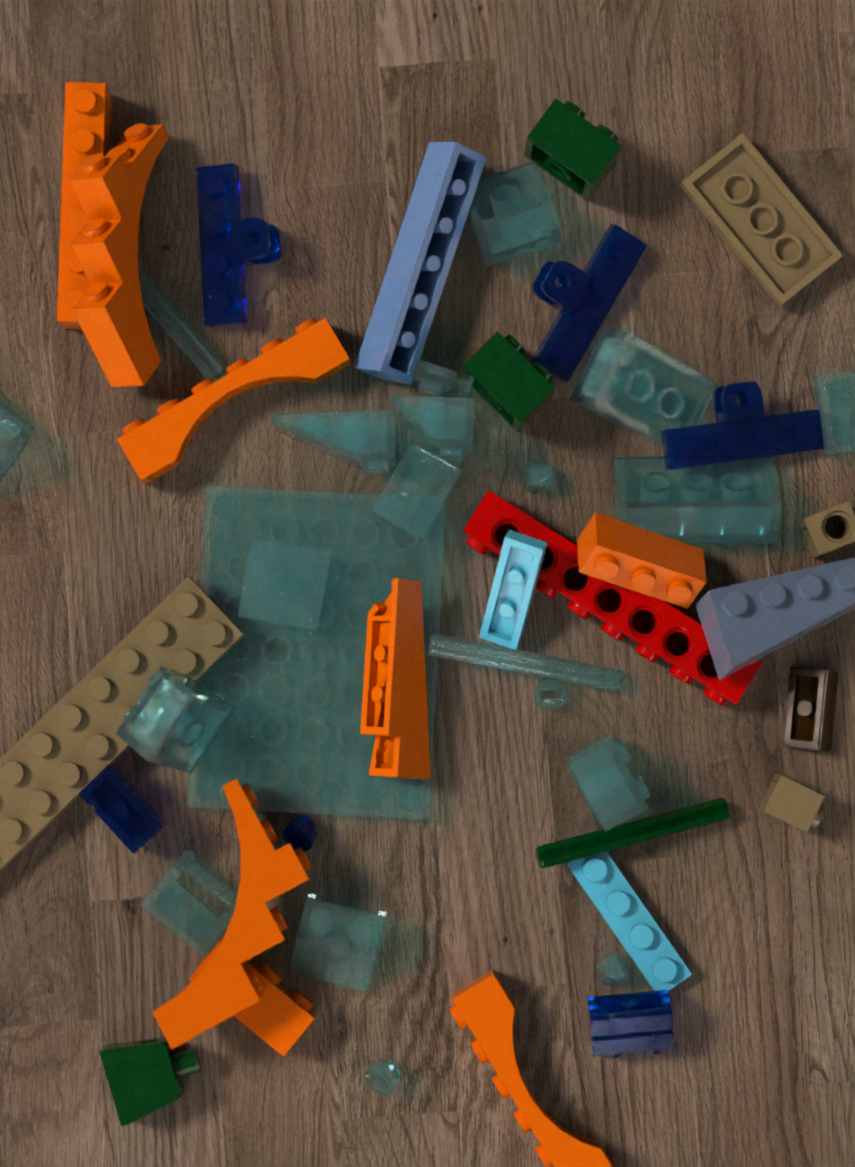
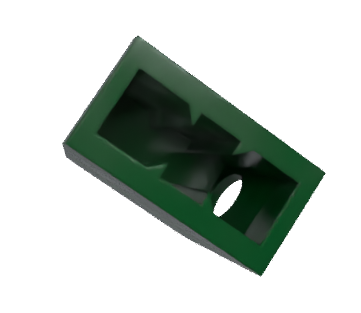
M165 1037L109 1044L99 1051L121 1127L181 1098L185 1092L182 1077L202 1072L201 1061L196 1048L174 1054Z

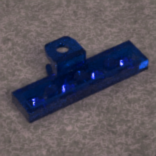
M229 163L197 167L204 325L218 327L247 324L244 265H264L280 259V229L259 218L242 219L238 165Z
M612 224L604 234L584 271L566 261L544 263L531 288L539 299L554 309L560 310L531 362L534 364L540 363L550 374L563 382L569 381L646 249L647 245L618 225ZM556 278L558 279V286L555 284Z
M754 381L728 384L715 389L713 394L715 423L661 430L666 470L824 449L819 409L765 416L762 392L759 385ZM736 394L740 399L739 405L735 401Z

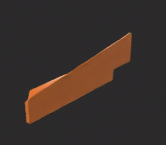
M394 578L391 582L392 592L384 602L375 603L367 616L360 734L375 735L369 776L429 779L431 770L422 584L415 580Z

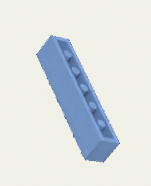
M429 142L354 368L384 381L412 385L487 158L486 156L458 142Z

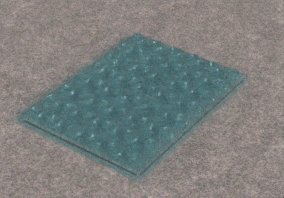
M206 485L200 587L246 635L194 684L187 807L231 809L222 786L237 778L240 786L246 783L250 785L258 800L259 805L253 807L254 811L429 820L431 775L429 779L369 776L375 735L360 734L368 612L375 603L384 602L392 592L391 582L394 578L419 581L422 584L430 770L432 774L446 498Z

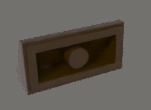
M790 667L783 737L784 747L821 751L831 750L838 672Z

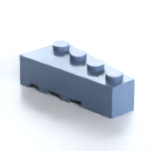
M855 557L709 590L695 606L719 681L732 675L735 671L762 659L765 655L780 647L794 642L810 631H814L854 610Z

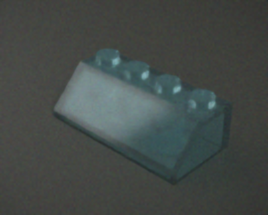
M773 455L614 457L615 519L690 545L778 544L782 503Z

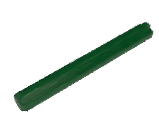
M719 798L538 846L535 849L536 860L540 868H547L720 822L729 818V808L725 799Z

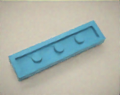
M607 852L566 863L659 998L692 975Z

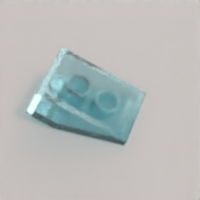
M603 328L570 400L611 423L670 451L685 456L718 384L628 331Z
M394 410L271 414V423L276 432L355 468H364L366 475L389 474V467H397Z

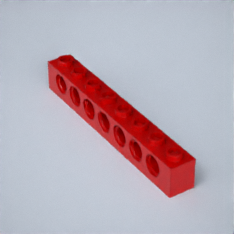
M490 490L487 491L462 531V534L468 537L465 542L467 546L484 556L490 551L500 557L502 546L496 541L495 533L502 526H510L518 533L547 542L546 549L552 556V562L548 568L540 569L535 589L551 599L557 593L570 602L566 607L568 610L586 621L590 615L604 623L601 630L615 640L621 642L624 637L638 645L635 652L655 664L658 658L672 666L668 673L683 683L689 685L694 680L706 688L703 695L723 707L726 701L730 704L738 703L762 665L760 661H756L749 666L747 665L720 681L718 675L712 678L707 677L701 671L700 664L703 657L711 653L700 623L663 600L585 574L586 582L584 587L579 591L570 590L564 583V574L569 569L579 570L577 545ZM611 590L617 594L619 606L616 611L609 613L599 607L598 596L602 591ZM639 611L646 612L652 617L653 627L647 634L636 632L632 626V618ZM672 633H679L686 639V650L680 656L671 654L666 647L667 638Z

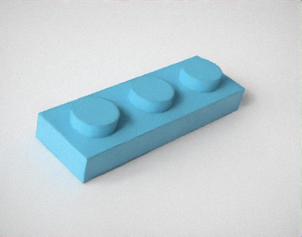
M512 530L507 532L503 541L479 638L517 650L523 636L547 542Z

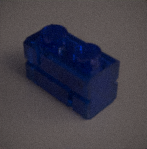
M114 765L105 768L78 793L89 806L95 807L94 812L133 854L141 850L168 825Z
M668 990L587 997L588 1029L593 1056L613 1059L620 1057L624 1053L643 1052L647 1055H655L663 1050L674 1049L673 1012Z

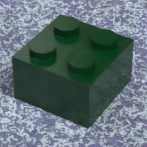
M555 98L527 136L524 156L588 202L615 165L622 145L617 143L618 137L610 129L600 124L595 127L585 120V113L578 106L570 101H566L563 104Z
M497 331L463 365L461 377L518 432L552 398L555 387L552 385L554 378L540 363L537 362L532 366L524 358L523 353L525 349L512 335L508 334L504 338Z

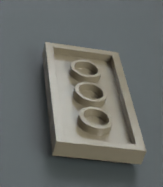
M741 133L681 181L679 185L779 308L844 256L744 133Z

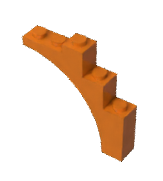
M140 123L129 127L124 132V137L115 148L107 152L106 156L102 154L88 156L81 162V167L69 180L89 220L83 225L82 231L71 243V247L90 283V286L83 291L82 297L72 308V311L111 387L144 386L161 363V358L152 339L143 307L138 273V232L141 206L147 181L157 156L169 139L163 124L146 126V124Z
M237 778L222 786L235 817L240 843V884L235 909L221 944L203 971L179 995L152 1012L171 1049L178 1047L261 1001L257 992L264 988L253 967L245 971L242 963L285 940L281 932L288 929L283 917L277 907L269 910L266 903L308 881L309 878L306 872L312 869L301 847L293 850L291 844L288 843L275 851L272 843L278 841V838L268 819L262 822L259 821L253 810V807L259 805L258 800L250 785L246 783L240 786Z

